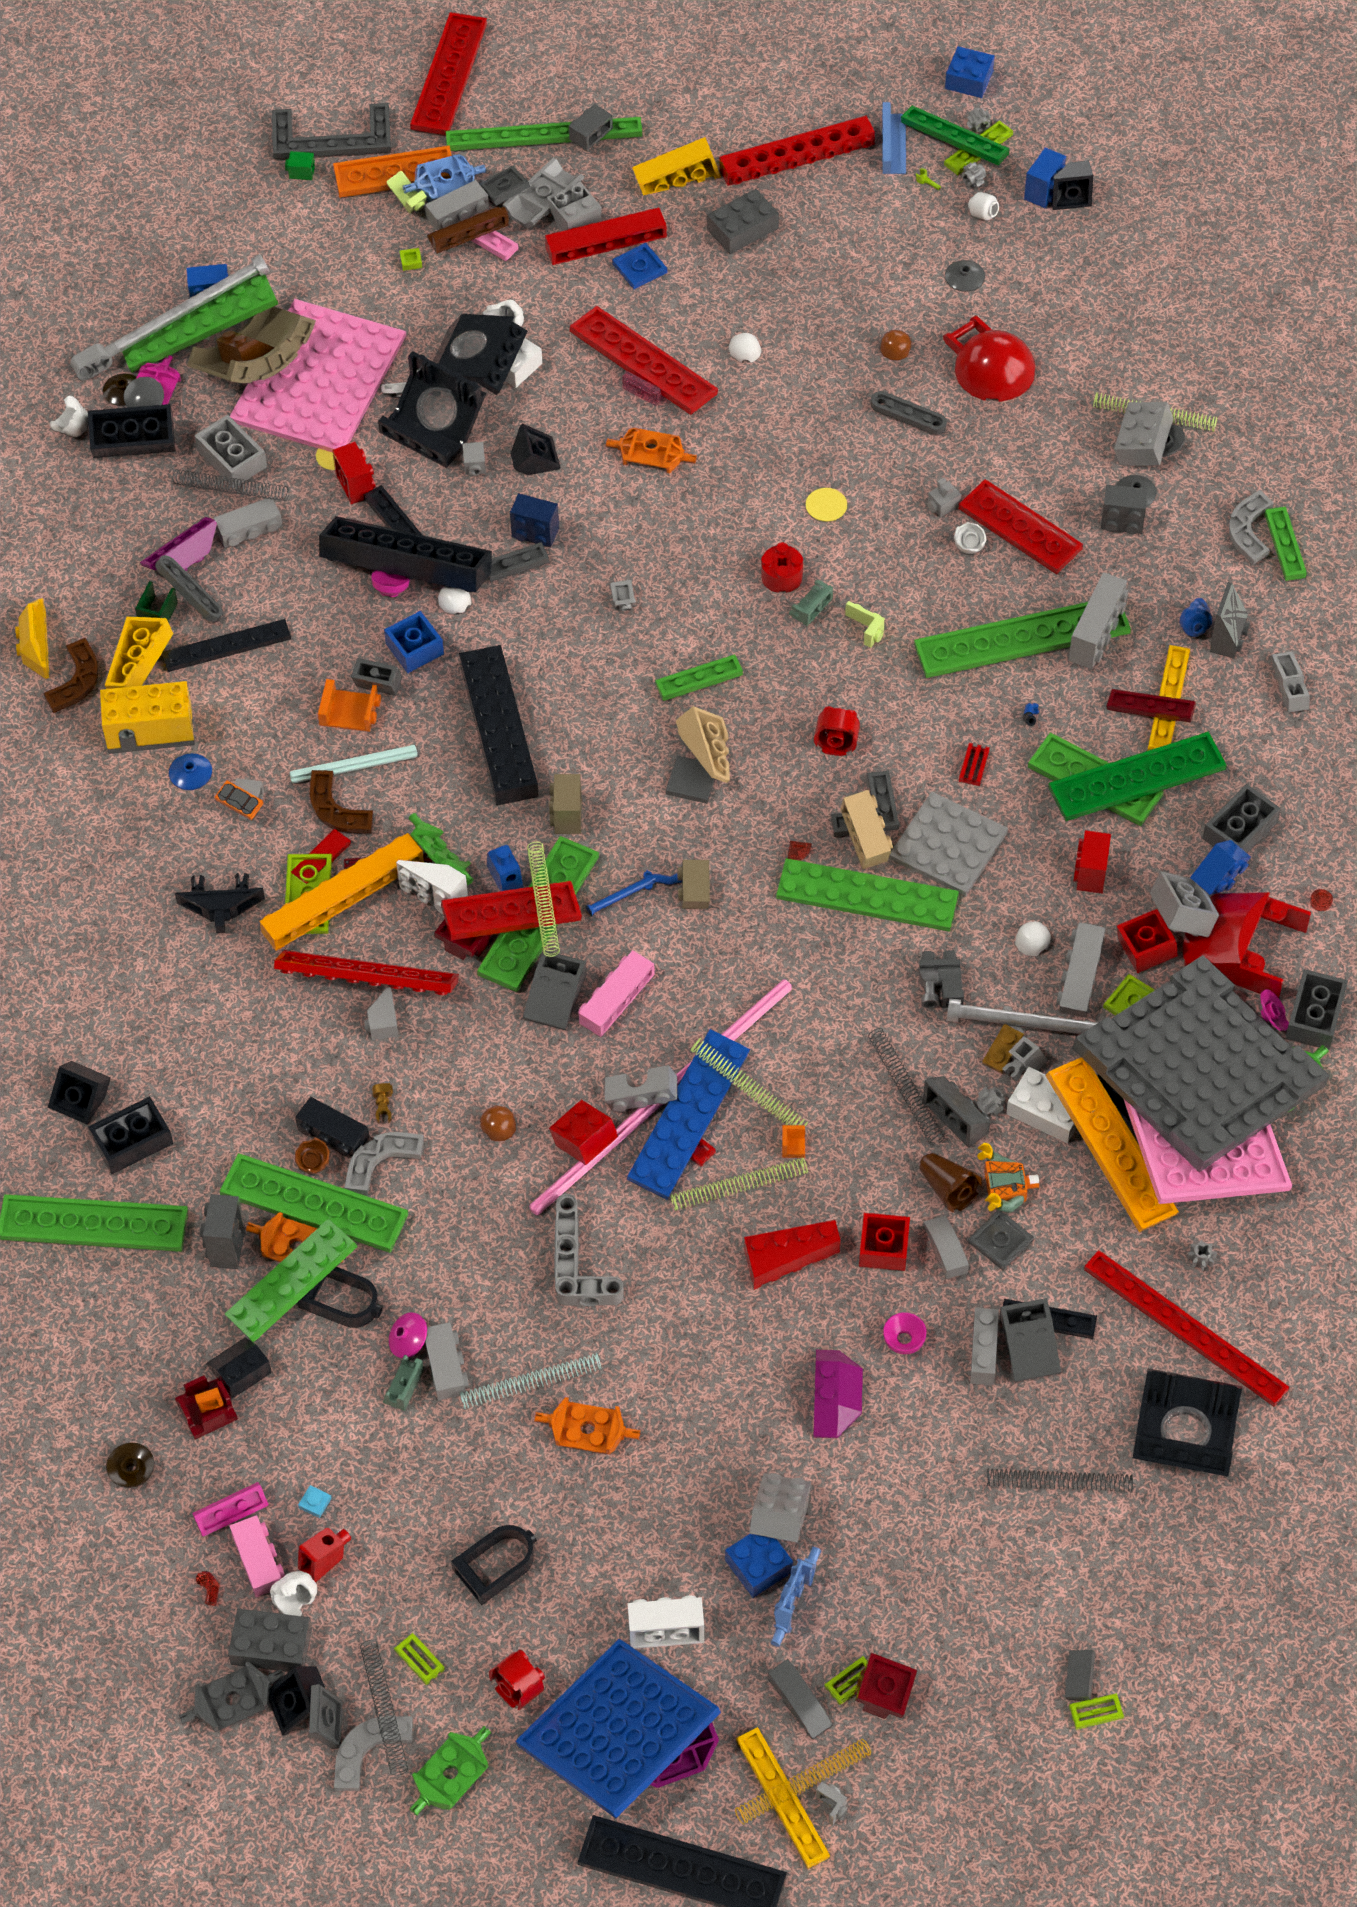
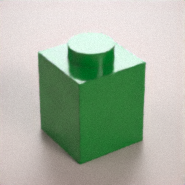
M290 151L289 159L285 161V171H288L289 179L313 180L315 170L314 153Z

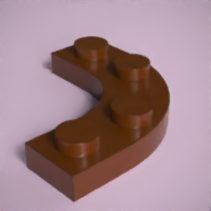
M86 638L66 645L67 651L76 666L75 674L71 680L44 693V697L53 713L83 700L92 691L97 682L98 663Z
M312 770L309 794L313 811L319 820L326 826L340 832L372 834L373 810L342 808L336 804L332 797L334 772Z

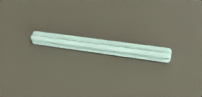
M415 745L293 770L290 772V778L292 783H299L311 780L312 770L333 771L334 775L416 758L417 749Z

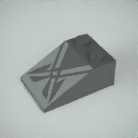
M1230 582L1227 583L1216 614L1210 652L1234 659L1237 651L1241 652L1244 640L1241 638L1243 635L1247 636L1250 623H1246L1248 613L1233 584Z

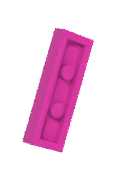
M256 1482L193 1512L192 1515L201 1535L204 1537L269 1506L261 1485L259 1482Z

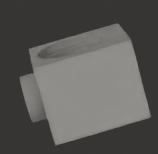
M483 442L463 443L465 475L477 476L486 474Z

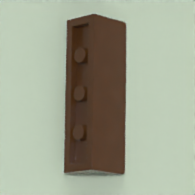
M496 207L427 235V239L436 254L509 226L508 212L505 207Z

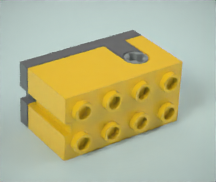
M187 681L100 690L102 728L109 754L195 745L193 710Z

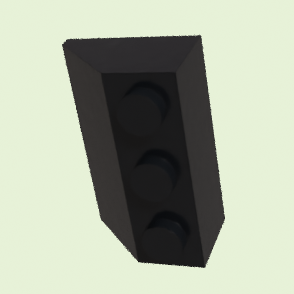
M150 1096L88 1126L98 1151L111 1175L173 1145L171 1132Z

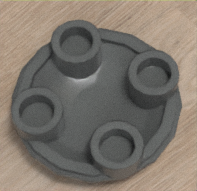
M139 377L133 380L124 392V402L127 407L161 405L164 399L162 385L151 377Z

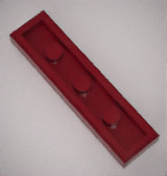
M1111 689L1106 707L1107 710L1191 723L1196 701Z

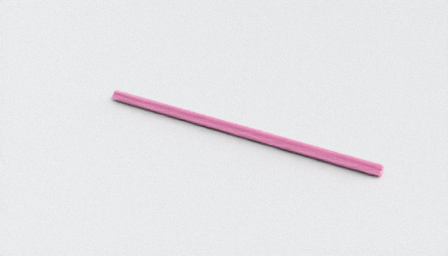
M782 980L721 1035L735 1041L791 991L792 985L787 980ZM690 1063L687 1064L680 1072L676 1074L677 1086L683 1078ZM663 1104L647 1105L633 1112L615 1128L619 1136L587 1165L578 1161L530 1204L531 1212L536 1216L540 1215Z

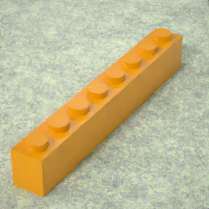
M409 833L395 838L390 844L378 848L370 856L358 860L356 864L348 869L341 870L333 878L321 882L313 890L306 891L296 900L284 904L276 912L267 914L259 921L261 933L275 951L281 949L398 878L396 865L398 860L424 863L423 850Z

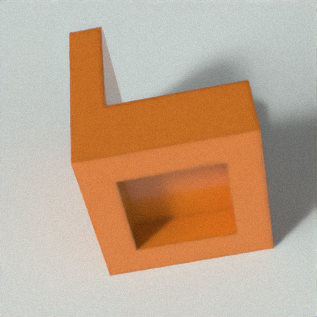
M782 1125V1158H805V1125Z

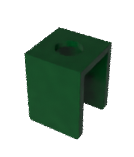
M149 581L135 608L136 616L166 618L169 622L178 604L176 590L173 587L171 588L159 613L151 611L149 609L156 595L153 582Z

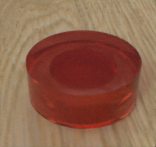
M1324 889L1315 890L1311 894V906L1317 911L1330 909L1333 902L1332 894Z

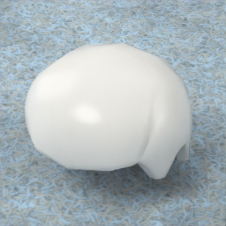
M741 333L734 336L728 347L730 355L739 362L743 360L754 362L760 357L762 351L757 338L750 333Z
M970 522L958 526L954 534L956 547L965 554L977 553L986 543L984 529L978 524Z
M444 586L438 595V602L440 608L445 613H463L466 607L471 605V596L469 592L462 589Z
M1030 921L1020 927L1016 935L1015 945L1025 955L1038 956L1041 951L1048 948L1051 934L1042 923Z

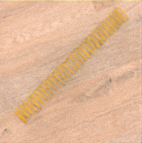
M858 1740L857 1743L849 1745L845 1750L842 1749L841 1752L838 1751L837 1754L829 1756V1759L825 1758V1761L822 1760L821 1763L818 1762L817 1765L809 1767V1770L805 1769V1772L802 1771L801 1774L798 1773L797 1776L789 1778V1780H793V1784L794 1782L797 1784L800 1792L797 1790L795 1784L794 1786L792 1785L796 1793L795 1796H797V1792L801 1794V1790L805 1792L806 1785L803 1779L807 1785L811 1786L806 1775L808 1776L806 1770L809 1771V1779L812 1783L811 1787H813V1783L817 1785V1781L821 1783V1778L819 1781L815 1775V1772L818 1776L820 1775L818 1764H821L822 1770L820 1769L824 1776L823 1780H825L827 1775L823 1767L828 1774L827 1778H829V1774L833 1776V1772L837 1774L838 1767L834 1761V1755H837L838 1761L836 1760L840 1767L838 1771L841 1772L842 1765L839 1758L844 1765L843 1769H845V1765L849 1767V1763L853 1765V1761L855 1763L858 1761L854 1744H857L860 1761L862 1754L859 1747L861 1748L862 1746L863 1748L864 1745L867 1749L866 1745L861 1740ZM867 1744V1746H868V1748H869V1751H868V1753H866V1752L864 1753V1751H863V1754H864V1757H863V1758L866 1757L865 1754H866L867 1756H870V1755H871V1750H870V1747H869L868 1744ZM850 1746H853L854 1752L852 1751L856 1758V1761L853 1759L852 1763L847 1757V1754L851 1755ZM843 1756H844L845 1759L847 1760L848 1765L845 1763V1761H844V1759H843ZM831 1763L834 1765L836 1772L833 1770ZM827 1765L831 1769L832 1774L829 1772ZM785 1780L784 1783L782 1782L780 1785L773 1787L772 1790L769 1789L768 1792L765 1791L764 1794H761L764 1795L767 1812L770 1806L766 1800V1792L769 1795L768 1801L771 1805V1810L773 1809V1802L770 1796L774 1802L776 1801L777 1804L781 1805L780 1800L782 1801L778 1791L784 1800L783 1803H785V1799L793 1798L794 1792L791 1789V1782L789 1780ZM774 1788H776V1790H777V1794H778L777 1798H778V1800H779V1803H778V1801L776 1800V1798H775V1796H774V1793H775V1792L773 1791ZM757 1797L755 1799L757 1806L752 1799V1801L749 1800L748 1803H744V1806L740 1805V1808H735L738 1819L736 1809H740L739 1811L744 1820L743 1825H745V1822L748 1823V1819L752 1821L753 1814L750 1808L758 1816H760V1812L764 1814L765 1807L763 1803L762 1805L760 1804ZM741 1806L744 1807L745 1813H746V1810L748 1811V1813H749L751 1819H750L749 1817H748V1819H747V1817H746V1820H745V1818H744V1816H743V1814H742L743 1810L741 1809Z

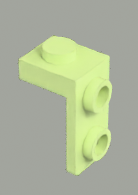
M403 171L398 172L387 180L386 184L409 213L417 212L425 206L427 196L422 190L419 193L418 191L404 193L403 185L411 184Z
M848 601L846 603L845 615L868 626L864 632V645L871 648L875 642H880L883 637L885 618L864 609L859 604Z

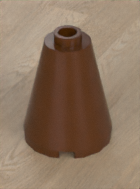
M936 1153L926 1154L920 1160L919 1169L950 1212H954L955 1209L962 1211L976 1199L979 1194L976 1192L978 1185L982 1186V1179L977 1173Z

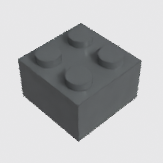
M1106 484L1101 529L1109 532L1120 531L1129 534H1142L1148 489Z

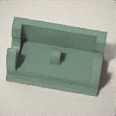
M816 580L809 593L797 605L793 604L791 606L792 609L789 611L790 616L806 626L833 599V587L820 580Z
M407 1355L403 1356L402 1363L383 1400L384 1404L403 1411L406 1410L424 1372L423 1361L416 1358L413 1363L408 1360Z

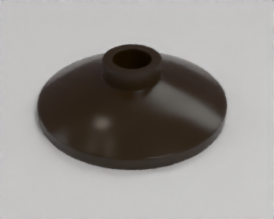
M122 373L109 378L103 386L105 399L113 405L126 406L124 392L126 387L137 376Z
M133 1442L122 1444L110 1453L106 1463L107 1474L111 1481L120 1487L134 1488L140 1486L151 1477L154 1471V1457L151 1451L142 1444ZM131 1465L136 1467L133 1471L127 1470Z

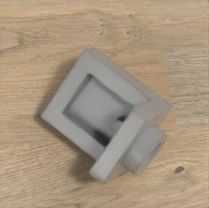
M625 580L610 583L614 609L619 608V611L631 610L632 606L636 604L632 581Z
M821 1782L816 1789V1798L833 1808L829 1815V1823L834 1825L836 1820L841 1821L848 1811L846 1807L847 1797L842 1795L835 1785L830 1783L827 1785Z

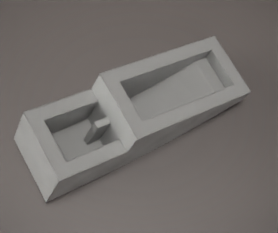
M1293 652L1272 654L1271 658L1275 675L1287 711L1308 710L1310 695L1304 684V675Z
M942 1216L924 1221V1227L937 1262H940L945 1279L967 1274L969 1269L968 1261L947 1217Z

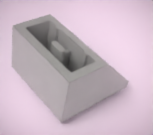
M581 182L547 197V202L556 225L561 231L601 222L602 207Z

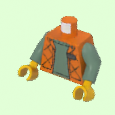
M983 1143L978 1147V1150L982 1151L977 1155L978 1159L987 1160L985 1161L984 1174L988 1192L985 1202L990 1204L987 1207L988 1210L1013 1212L1023 1202H1026L1027 1189L1039 1188L1038 1174L1025 1175L1022 1163H1017L994 1152L988 1143Z

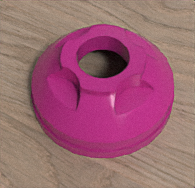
M379 570L374 571L371 575L373 587L383 596H398V594L408 588L410 579L405 576L387 574Z
M897 1313L891 1316L885 1323L883 1330L885 1343L896 1353H914L925 1342V1324L914 1314ZM907 1333L911 1336V1341L908 1344H901L897 1339L898 1335Z

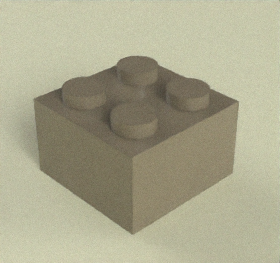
M554 774V783H550V826H554L555 834H581V775Z

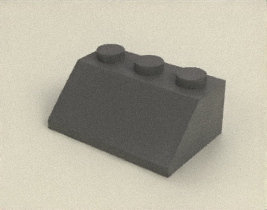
M945 1076L931 1077L925 1080L923 1103H926V1106L968 1148L989 1133L990 1120L984 1112H980L975 1107L973 1101L959 1091L958 1086L953 1081H949Z

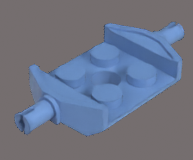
M460 154L417 165L415 169L414 183L403 185V191L406 194L413 191H418L419 193L422 190L427 196L426 201L429 203L474 181V176L486 173V168L484 164L473 167ZM446 172L451 178L444 179L441 173Z
M812 1547L808 1558H805V1560L797 1559L798 1563L792 1566L790 1578L783 1588L779 1603L775 1605V1633L770 1643L776 1647H780L785 1634L791 1633V1617L795 1609V1605H793L795 1597L800 1598L804 1584L811 1586L813 1582L816 1562L821 1553V1550L817 1547Z

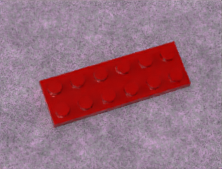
M986 479L959 503V510L1056 575L1083 549V543Z
M566 881L550 884L555 924L581 921L582 914L572 882ZM548 886L537 887V889L547 888ZM533 887L441 900V908L451 940L539 927ZM548 889L538 890V891H537V892H542V893L538 894L539 896L549 894V893H547V892H546V893H543V891H548ZM549 896L539 897L537 901H539V899L549 898ZM547 899V900H540L539 902H541V903H542V902H546V901L548 902V901H550V900H549V899ZM542 903V904H540V906H538V908H540V909H545V908H550L551 906L541 907V906H543V905H549V904H550V903H544V904ZM542 910L541 912H550L551 910ZM552 913L542 914L540 918L545 915H551ZM552 916L543 917L541 919H549L552 918ZM550 919V920H544V921H543V920H540V921H542L543 923H546V922H552L553 920ZM553 923L544 924V925H542V927H543V926H548V925H553Z

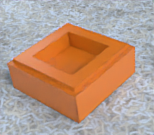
M218 1388L195 1395L201 1413L224 1405Z

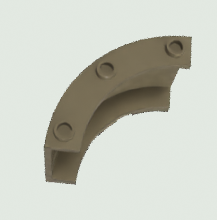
M273 306L250 317L246 325L239 332V334L275 347L269 353L249 361L231 360L230 364L222 361L218 346L209 348L193 346L187 366L237 383H252V381L265 380L282 371L298 356L297 352L302 344H306L316 320Z

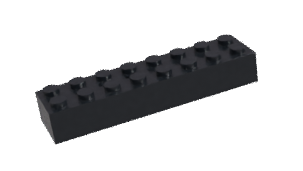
M335 516L319 535V557L326 558L329 561L343 562L351 566L365 567L368 570H379L387 574L405 576L408 579H418L426 583H436L448 588L462 589L466 592H477L491 574L492 551L338 516Z
M501 645L459 653L460 668L496 806L539 797L538 783Z

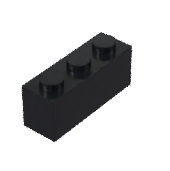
M311 1096L295 1117L297 1128L302 1134L306 1136L310 1134L322 1140L327 1146L335 1147L344 1156H353L356 1150L361 1145L364 1146L369 1139L367 1126Z

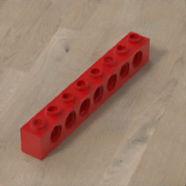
M866 115L720 156L719 170L727 186L737 185L747 180L758 179L786 169H794L797 166L812 164L818 160L830 159L836 155L868 148L875 145V131Z

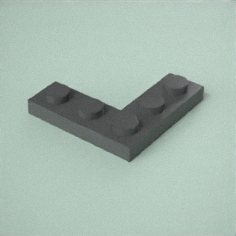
M889 770L867 773L870 795L875 796L878 808H875L878 816L881 815L885 823L883 830H899V820ZM842 813L831 814L834 837L848 836L849 832Z

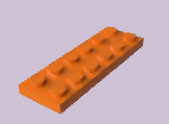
M450 145L333 163L339 198L391 190L386 182L400 171H403L409 181L414 183L417 165L452 156ZM441 173V176L444 179L451 178L448 173Z

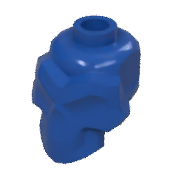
M1203 598L1194 599L1190 606L1182 611L1179 620L1182 630L1191 637H1198L1204 634L1213 622L1208 604Z

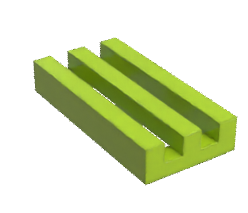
M414 1633L394 1648V1651L425 1685L429 1684L430 1680L435 1679L440 1672L442 1673L445 1670L440 1661ZM411 1641L435 1665L436 1668L434 1670L410 1646L409 1643ZM404 1647H405V1648L407 1649V1651L418 1661V1663L429 1673L427 1676H426V1675L421 1671V1669L410 1659V1657L402 1650Z
M864 1656L824 1684L826 1690L837 1700L839 1705L855 1695L854 1692L857 1684L840 1696L839 1694L859 1679L861 1671L837 1689L833 1686L861 1665L866 1666L867 1660Z
M1117 1693L1069 1704V1710L1071 1711L1076 1730L1124 1719ZM1114 1701L1115 1704L1082 1713H1077L1076 1711L1079 1709L1100 1705ZM1116 1710H1117L1116 1713H1112V1714H1108V1715H1104V1716H1099V1717H1095V1718H1091V1719L1079 1721V1719H1082V1718L1091 1717V1716H1095V1715H1099V1714H1103V1713H1108V1712H1112V1711H1116Z

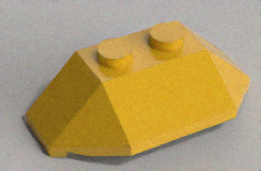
M38 598L28 603L18 617L19 626L15 627V633L20 643L16 644L17 656H21L24 665L43 678L48 679L49 659L46 608L43 598Z

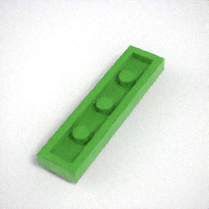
M1286 506L1265 509L1264 515L1285 581L1306 578L1307 572Z
M734 654L655 680V685L662 700L666 701L742 676L743 670Z

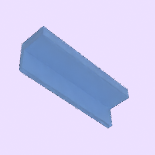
M883 102L882 174H906V124L901 123V116L903 114H891L890 102Z

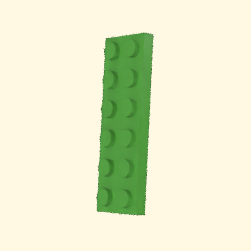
M1050 732L1028 762V768L1055 781L1108 764V762ZM1163 791L1106 809L1142 826L1163 796Z
M327 1219L225 1313L226 1317L252 1342H255L358 1246L331 1220Z

